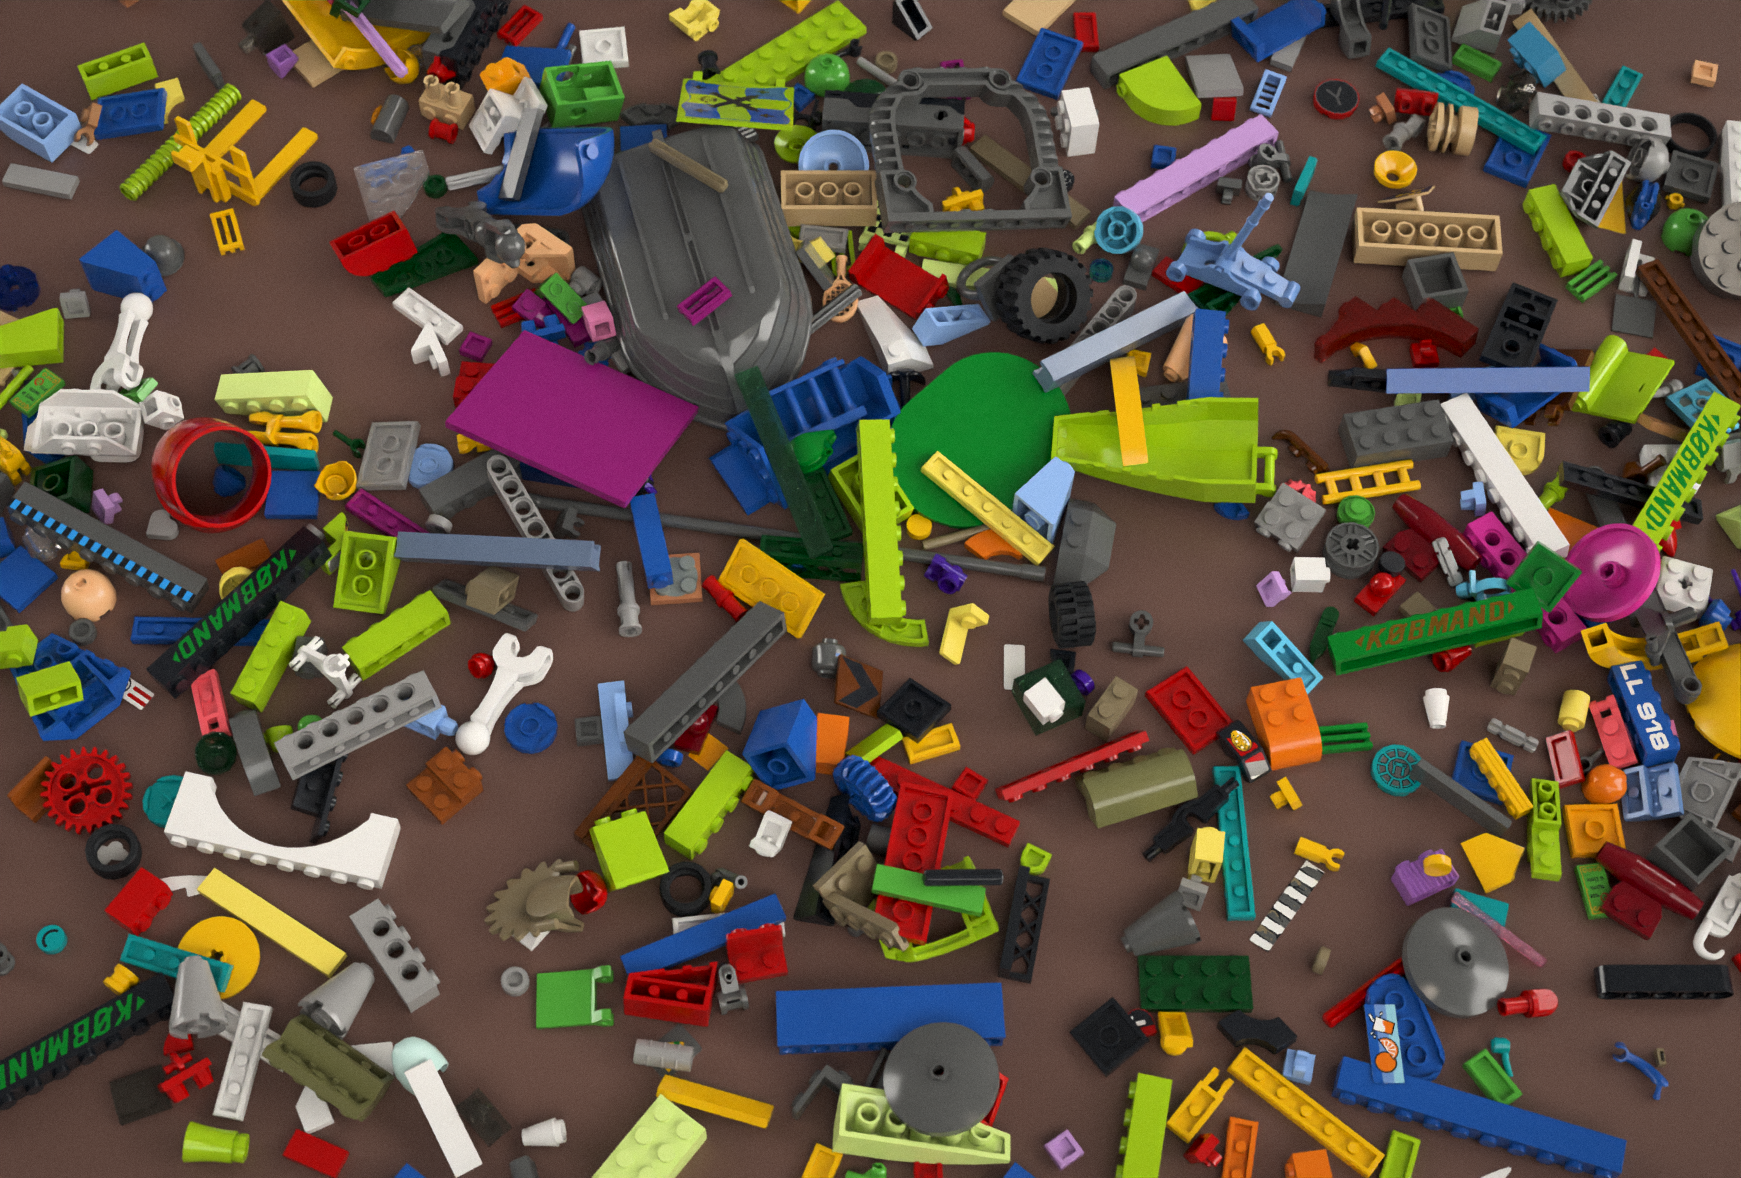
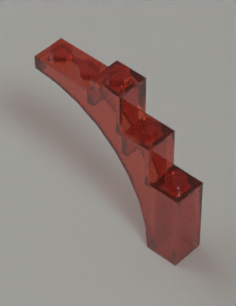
M1354 296L1349 302L1346 301L1340 306L1338 310L1339 319L1332 325L1330 331L1325 335L1319 336L1315 341L1314 359L1322 363L1333 354L1356 342L1362 343L1369 340L1386 338L1415 341L1431 339V345L1445 349L1461 358L1476 344L1479 328L1433 298L1425 305L1421 304L1415 311L1395 297L1387 303L1381 304L1378 310H1376L1357 296Z

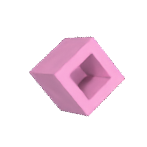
M605 300L581 307L585 327L592 342L616 336L613 316Z

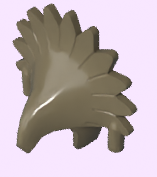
M558 859L549 868L546 862L543 861L534 872L525 868L520 879H508L506 882L508 889L495 892L494 896L498 901L486 907L487 911L492 913L484 920L487 925H492L489 928L491 935L500 933V939L505 941L514 934L515 940L519 942L529 932L533 937H538L541 932L551 930L567 933L582 932L585 923L574 918V914L569 907V896L583 892V886L577 875H562L563 873L578 871V861L563 862L561 859Z

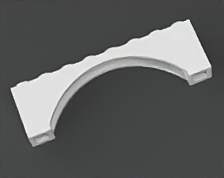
M185 772L164 830L172 845L180 848H186L187 845L197 847V850L207 854H212L213 851L220 852L225 857L239 860L242 857L250 859L252 863L260 866H266L269 863L277 865V868L287 872H292L293 869L304 871L305 875L319 878L322 875L330 877L332 881L340 884H346L349 881L357 883V886L367 890H373V887L382 889L401 830L398 819L371 813L369 820L357 829L331 842L303 848L274 846L247 835L229 820L219 806L215 795L217 786L212 777Z

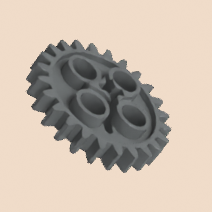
M1525 0V8L1523 10H1530L1532 8L1539 19L1545 17V22H1548L1550 18L1553 19L1554 23H1557L1558 19L1566 22L1567 17L1575 20L1576 14L1582 16L1583 10L1588 11L1592 0Z

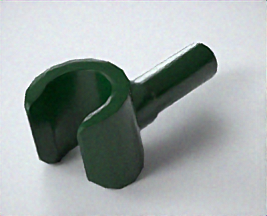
M335 430L332 435L346 443L355 458H361L357 448L365 450L364 441L359 438L352 440Z

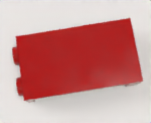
M877 234L873 236L848 270L850 280L871 294L879 296L883 301L916 321L925 308H935L936 302L939 298L943 299L949 289L946 275L942 274L940 278H937L885 247L884 239Z

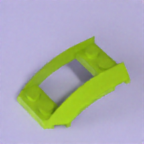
M967 856L963 858L964 860L952 866L947 865L940 869H976L970 857ZM986 895L980 917L961 913L967 929L959 933L925 944V946L913 948L912 943H909L908 948L904 952L893 946L891 948L887 947L879 939L886 959L913 963L957 950L998 932V922L993 916ZM873 899L868 909L875 912L877 899Z

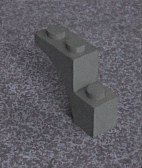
M1331 0L1330 13L1340 25L1338 41L1340 49L1348 59L1369 56L1372 35L1364 22L1359 0Z

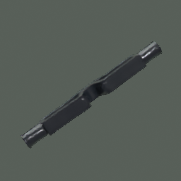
M1231 777L1221 787L1215 784L1198 800H1192L1180 806L1174 813L1172 822L1153 837L1154 844L1142 853L1143 857L1148 862H1151L1161 852L1166 855L1177 845L1191 837L1194 832L1193 827L1190 826L1186 819L1194 817L1201 823H1207L1229 801L1228 794L1239 786L1238 781Z

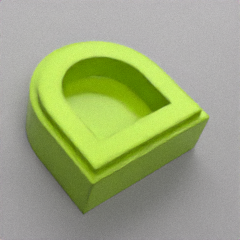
M1027 843L1021 854L1020 865L1030 867L1029 875H1040L1045 871L1052 858V854Z

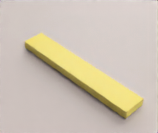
M939 451L921 467L920 471L1033 564L1039 566L1054 549L1055 546Z
M216 868L210 872L197 888L198 893L328 978L332 977L347 957L344 951Z

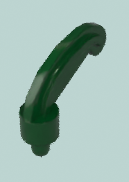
M949 286L946 294L954 306L962 305L958 292Z

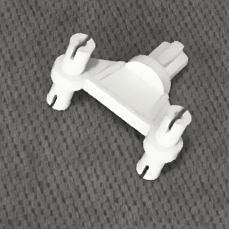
M314 636L306 646L302 645L298 649V655L289 662L290 668L294 666L292 669L298 671L306 661L311 662L336 686L335 694L327 700V703L329 705L333 703L331 707L337 708L344 698L349 699L353 694L352 690L362 680L360 677L355 679L358 676L356 673H353L347 680L345 671L350 665L348 661L349 655L339 653L326 656L317 652L316 650L323 645V641L321 639L317 642L320 638Z

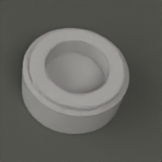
M437 514L429 515L425 523L426 528L431 533L449 534L453 527L448 519Z
M514 966L503 972L501 986L503 991L509 996H520L529 988V976L523 968Z

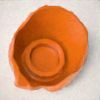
M1602 764L1587 773L1585 781L1581 784V791L1591 804H1610L1618 801L1625 795L1627 776L1619 768L1610 764Z

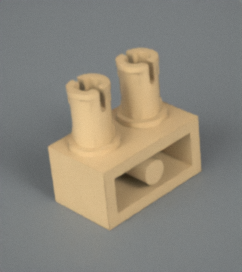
M427 75L423 80L426 89L418 100L421 115L429 120L437 118L440 122L450 125L455 123L459 129L463 130L476 110L473 95L460 91V86L457 83L449 82L443 85L439 83L438 77Z

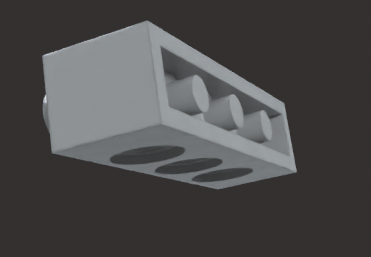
M378 898L349 916L354 928L411 1013L440 995L437 985L440 983L438 977L432 969L428 971L422 964L426 961L418 947L411 948L408 943L411 937L403 925L399 928L393 921L397 917L389 904L383 906ZM380 929H389L388 933L384 936L376 935ZM396 950L404 951L398 958L390 957ZM409 972H418L416 978L412 980L405 979Z

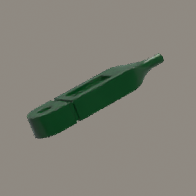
M1330 606L1324 609L1310 643L1308 652L1312 665L1318 658L1323 656L1328 645L1327 636L1332 635L1339 618V611L1335 607Z

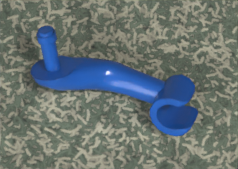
M1623 1042L1615 1043V1047L1625 1050L1622 1055L1612 1054L1615 1061H1626L1650 1078L1651 1082L1656 1084L1653 1099L1659 1100L1662 1086L1668 1087L1669 1085L1667 1079L1647 1061L1629 1052Z

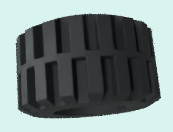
M1076 581L1052 584L1048 597L1049 618L1053 638L1058 648L1091 646L1095 639L1096 621L1092 595L1086 582Z

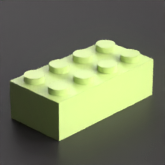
M660 1094L592 1178H676L707 1139L706 1129Z

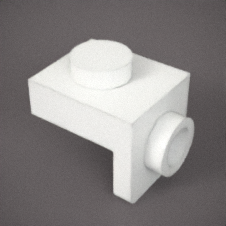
M768 810L764 814L756 837L751 840L749 846L762 856L774 857L782 850L792 821Z

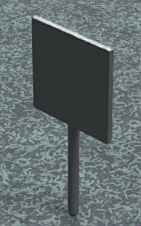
M1641 259L1638 260L1637 267L1642 265ZM1636 274L1634 296L1615 295L1611 331L1653 338L1657 302L1638 298L1640 278Z

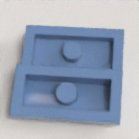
M1674 762L1651 768L1640 765L1622 770L1627 776V790L1621 798L1623 817L1626 822L1659 820L1684 815L1678 765Z

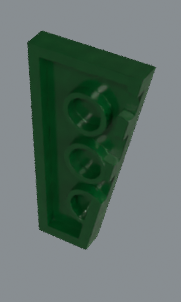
M442 232L416 248L418 253L414 254L409 260L399 261L391 265L388 270L377 272L370 276L373 285L386 298L403 292L408 287L420 286L475 266L479 262L478 258L456 234Z

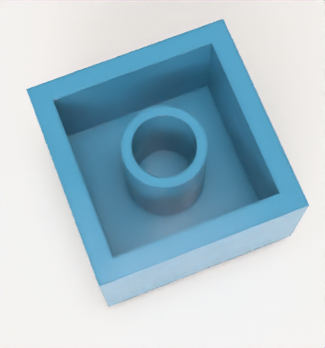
M1530 21L1508 39L1511 46L1509 52L1514 57V62L1521 70L1523 68L1526 69L1527 75L1533 83L1537 84L1539 82L1545 88L1566 71L1559 52Z

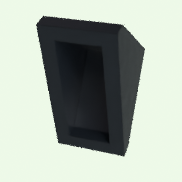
M917 0L893 1L892 24L915 41L920 39L933 28Z

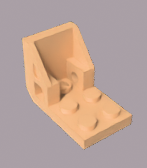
M537 223L522 224L517 230L523 237L526 248L525 253L520 258L519 267L511 268L505 263L499 264L486 258L473 270L479 300L487 304L492 298H496L502 288L514 281L518 273L532 283H543L550 275L557 272L566 283L570 282L571 276L576 270L573 247ZM531 261H532L533 263H535L533 266H528V265H527V264H529Z

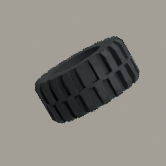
M1043 247L1038 249L1031 248L1026 250L1025 254L1019 253L1014 257L1015 262H1009L1005 266L1007 271L1005 274L1000 275L998 281H1001L1000 288H996V295L999 296V301H996L997 309L1002 311L1000 313L1002 322L1007 323V328L1011 332L1016 333L1017 336L1041 344H1056L1058 340L1065 341L1069 339L1070 333L1075 335L1080 330V323L1084 324L1088 318L1086 313L1088 310L1091 311L1092 307L1090 297H1093V289L1089 288L1092 281L1090 275L1085 274L1087 272L1085 266L1079 263L1078 259L1072 255ZM1051 273L1058 287L1057 300L1053 308L1046 315L1037 318L1031 305L1032 291L1036 283L1043 276Z

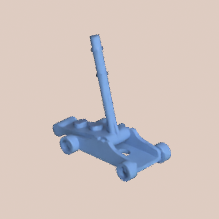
M1266 193L1258 202L1257 207L1247 218L1246 223L1231 244L1225 240L1220 242L1206 240V236L1201 230L1191 229L1185 238L1187 245L1177 261L1170 263L1166 271L1167 277L1175 282H1181L1185 275L1240 295L1242 296L1240 303L1247 310H1256L1262 301L1261 293L1278 301L1282 307L1290 308L1301 289L1297 282L1288 281L1277 274L1280 264L1275 258L1267 256L1260 261L1250 256L1241 247L1253 228L1258 225L1265 211L1270 208V204L1274 200V196L1271 193Z

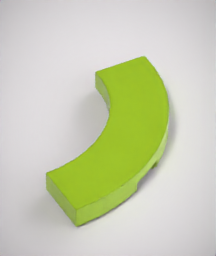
M865 581L840 584L842 598L849 612L871 634L897 645L909 647L929 646L925 619L902 618L899 624L868 625Z

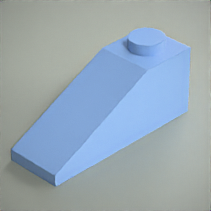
M979 304L925 308L912 327V330L923 346L945 344L987 326L991 321Z

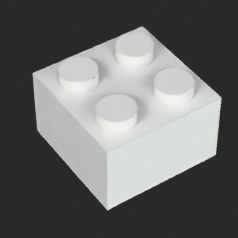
M1089 87L1063 90L1061 100L1057 101L1058 116H1055L1056 129L1061 131V147L1065 148L1067 157L1095 153L1099 120Z

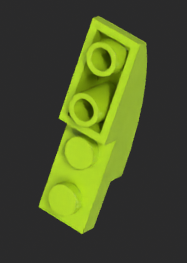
M1531 778L1528 799L1534 807L1527 814V862L1531 863V878L1559 882L1562 876L1559 829L1561 827L1558 781Z

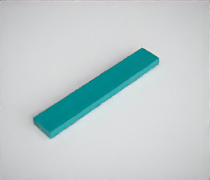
M1213 766V785L1218 784L1221 787L1231 777H1234L1239 783V786L1228 794L1229 801L1216 812L1218 831L1225 832L1223 863L1221 866L1227 921H1254L1256 915L1240 767Z

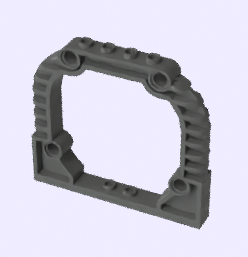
M915 67L903 70L896 83L887 87L875 100L868 121L870 143L877 175L875 187L883 233L1066 228L1072 218L1063 168L1058 166L1050 119L1047 117L1044 106L1038 102V98L1033 93L1023 90V85L1011 80L1010 74L1001 68L937 67L934 69H923ZM979 97L990 106L1007 107L1017 117L1024 131L1032 171L1024 184V191L1028 197L1024 200L1019 210H994L988 208L982 211L963 209L960 211L934 212L933 204L915 189L917 184L915 175L903 168L895 124L896 110L898 108L915 107L922 98Z

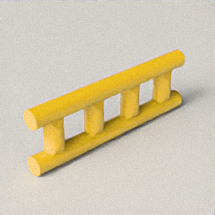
M1412 459L1319 473L1314 476L1316 484L1325 483L1328 491L1327 495H1322L1321 497L1323 505L1340 503L1348 496L1357 495L1371 498L1421 489L1420 481H1410L1407 469H1413ZM1396 471L1400 483L1387 485L1383 473ZM1373 475L1376 487L1363 489L1359 477ZM1349 479L1352 491L1338 492L1335 481Z

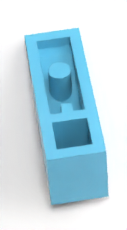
M1273 621L1259 622L1243 639L1256 656L1284 680L1301 677L1307 694L1323 679V676Z

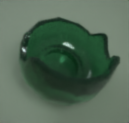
M212 731L207 733L196 744V764L199 769H202L208 775L220 776L230 771L236 762L237 750L235 742L224 732Z

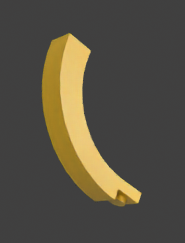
M1135 357L1110 359L1123 466L1148 463Z
M1719 621L1677 633L1690 663L1703 660L1704 655L1729 648ZM1607 623L1581 630L1590 658L1602 667L1610 669L1614 665L1642 660L1645 669L1649 671L1664 669L1661 663L1658 666H1652L1649 663V658L1646 656L1644 649L1647 644L1646 638L1618 635L1609 629Z

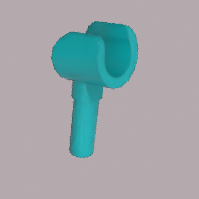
M1495 1037L1491 1040V1052L1501 1054L1505 1073L1509 1077H1513L1509 1061L1510 1041L1506 1038Z

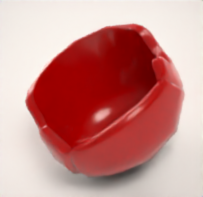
M585 870L576 874L583 886V892L570 895L575 909L582 915H586L602 908L606 903L608 893L607 885L602 876L593 870Z

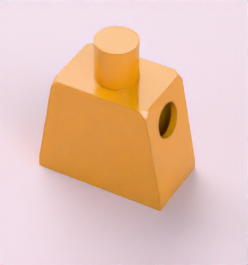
M508 57L501 59L497 63L488 64L486 69L479 74L487 91L491 88L514 95L524 77L531 78L523 64Z

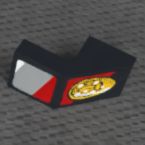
M1235 720L1216 732L1225 755L1236 758L1245 782L1252 783L1272 771L1263 747L1240 720Z

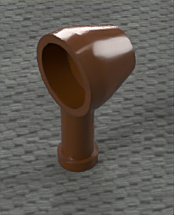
M1659 454L1643 467L1636 461L1628 462L1623 467L1622 478L1647 484L1649 480L1648 475L1661 466L1667 465V461Z

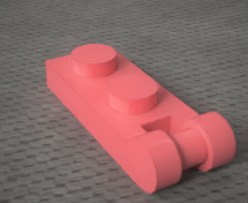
M211 669L200 675L191 684L201 733L207 745L215 743L218 738L233 736L219 674L215 669ZM218 722L219 727L212 729L211 724Z
M1615 695L1606 696L1605 700L1596 702V700L1591 701L1589 708L1609 764L1619 769L1637 764L1638 760ZM1610 709L1612 715L1602 718L1601 712Z

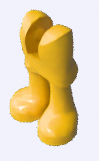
M311 410L300 416L275 415L266 411H257L249 415L250 423L266 426V432L248 431L263 445L278 447L279 444L295 446L298 449L315 450L316 453L318 452V439L312 433H318L321 430L322 415L320 411ZM282 428H294L312 433H284L280 431Z

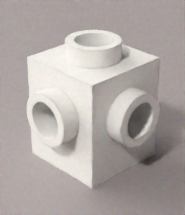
M156 390L147 396L143 402H139L145 424L167 430L184 419L182 404L177 396Z

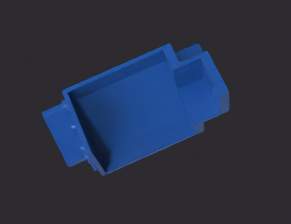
M862 356L841 367L839 371L853 403H857L858 407L864 405L867 416L859 420L890 419L891 428L895 420L894 417L901 413L886 372ZM823 364L806 373L805 375L824 367ZM826 373L815 378L830 413L834 414L835 417L844 414L843 409L845 407L830 374ZM804 383L792 388L807 424H811L812 427L821 424V415L807 384ZM781 393L770 398V403L784 434H787L789 438L797 435V429L799 428L784 394ZM760 403L725 422L728 429L726 436L731 445L708 459L747 516L769 502L777 503L783 509H786L807 496L799 480V474L801 473L792 469L779 468L774 461L776 457L771 446L775 444V436ZM859 420L834 430L837 438L832 445L833 454L822 465L827 476L832 468L858 454L856 427Z

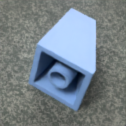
M1057 456L1015 493L1012 509L1013 513L1052 544L1069 502L1075 474L1071 465L1060 460Z

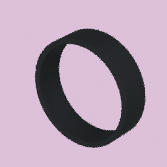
M1685 112L1673 116L1670 119L1671 126L1687 123L1699 127L1707 134L1710 146L1703 150H1689L1679 146L1671 138L1665 145L1668 152L1672 154L1673 150L1703 159L1707 157L1717 140V131L1714 125L1705 117L1695 113Z

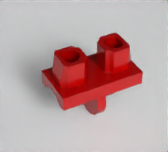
M1396 88L1393 107L1396 113L1431 116L1439 94L1438 92L1420 91L1418 89Z
M174 1051L169 1054L171 1063L164 1066L163 1070L166 1075L175 1070L178 1073L157 1085L160 1093L165 1092L170 1100L176 1104L190 1096L182 1083L184 1080L192 1077L198 1089L214 1081L208 1067L212 1063L206 1057L185 1068L184 1065L193 1060L192 1056L188 1052L179 1057Z

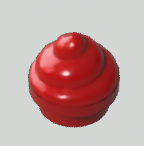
M481 652L474 654L468 661L470 673L478 679L489 677L495 666L493 656Z

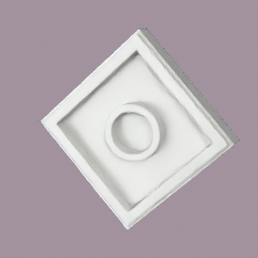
M624 27L579 31L582 63L611 60L614 68L629 67Z

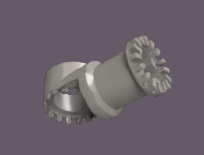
M1413 114L1406 124L1403 122L1396 123L1393 131L1383 138L1384 145H1386L1385 148L1388 147V151H1400L1405 141L1410 140L1411 137L1416 138L1419 135L1426 120Z

